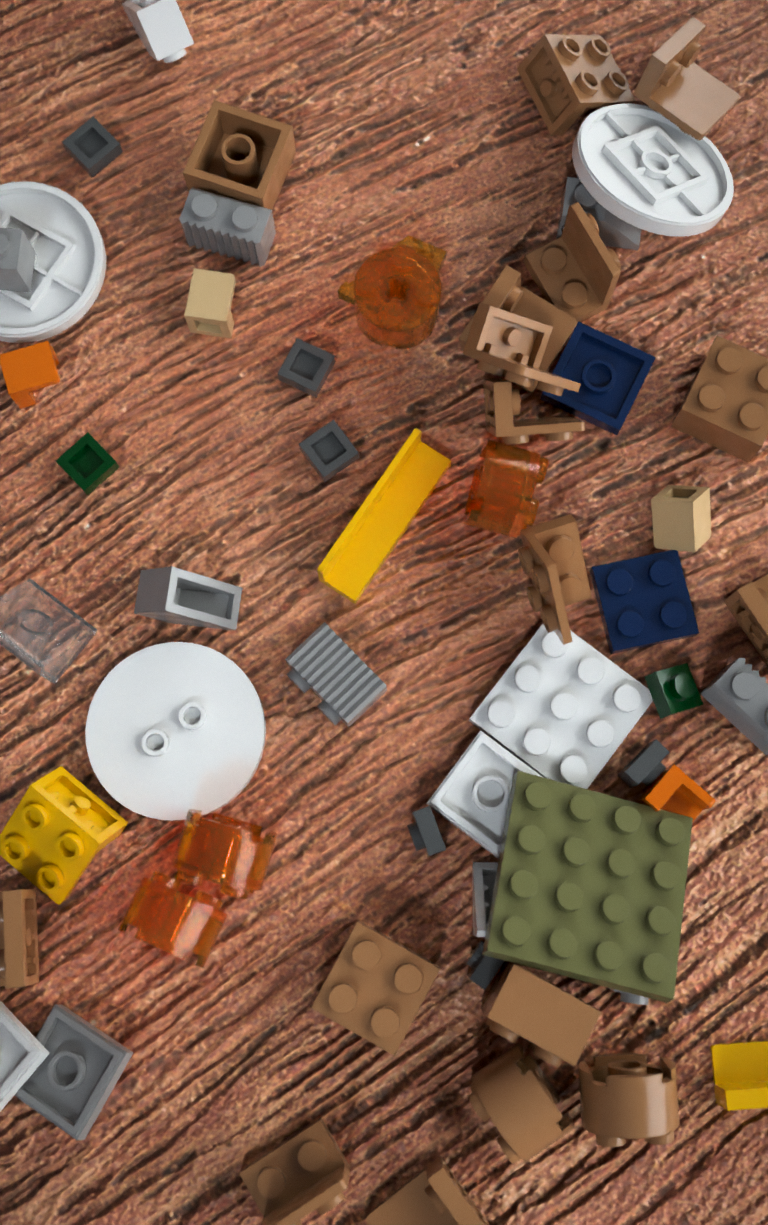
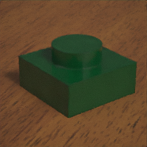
M88 432L56 460L58 465L87 495L93 492L120 467Z
M688 663L659 670L645 676L660 719L703 705Z

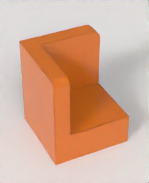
M49 341L0 354V365L8 394L20 409L36 405L33 394L34 390L60 382L57 365L60 364L59 359Z
M673 764L665 768L637 802L650 806L656 812L662 809L692 817L693 822L702 810L710 809L716 800Z

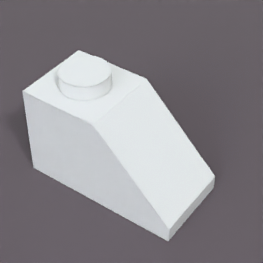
M128 0L121 3L146 50L155 60L163 59L164 63L178 60L186 55L185 48L194 44L176 0Z

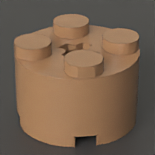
M520 1043L511 1047L471 1076L472 1084L470 1089L472 1093L468 1096L469 1101L484 1122L490 1118L492 1119L501 1134L497 1137V1142L512 1164H515L520 1159L528 1162L575 1128L570 1114L567 1112L562 1116L555 1106L561 1099L541 1068L530 1054L523 1058V1046Z
M616 1053L595 1056L593 1067H588L585 1060L579 1063L582 1127L588 1132L596 1134V1143L598 1145L618 1147L624 1145L626 1139L645 1138L647 1143L656 1145L670 1144L675 1141L674 1131L679 1128L675 1062L668 1058L660 1057L659 1066L647 1064V1054Z

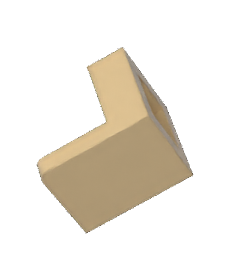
M193 269L184 314L190 333L232 338L234 320L231 313V304L236 284L234 274Z
M667 485L651 499L653 542L655 548L696 552L710 539V487Z

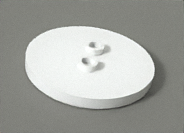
M615 104L602 107L591 113L583 121L572 146L573 164L586 190L610 213L642 230L675 237L697 235L713 228L721 220L732 202L734 192L732 175L725 159L715 145L706 136L699 141L691 135L682 132L678 126L648 106Z
M22 181L1 184L0 228L23 229L36 255L30 292L0 290V341L29 343L44 340L70 328L94 304L105 278V245L91 214L77 199L65 191L38 182Z
M167 642L152 645L131 654L117 664L107 674L95 692L89 707L85 728L89 761L96 777L105 790L116 801L133 812L164 821L197 819L209 815L230 803L242 792L256 772L262 758L266 737V722L262 703L247 675L232 660L220 652L203 645L188 642Z

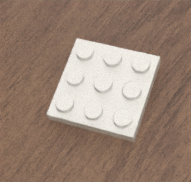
M542 624L468 721L542 777L588 789L651 705L653 699L647 687L571 631L573 642L563 645L554 631L548 633L544 624Z

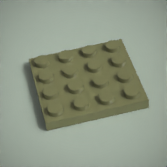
M517 771L513 776L482 955L665 1003L670 1002L674 999L693 818L662 809L656 812L647 805Z

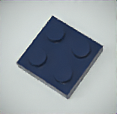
M578 321L552 374L580 383L579 392L564 388L562 396H557L543 391L540 400L614 435H618L656 357Z
M677 550L603 564L590 569L610 654L694 637L699 634Z

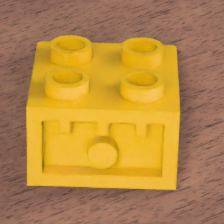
M60 766L29 786L0 834V856L56 904L60 905L68 898L96 853L120 836L129 822Z

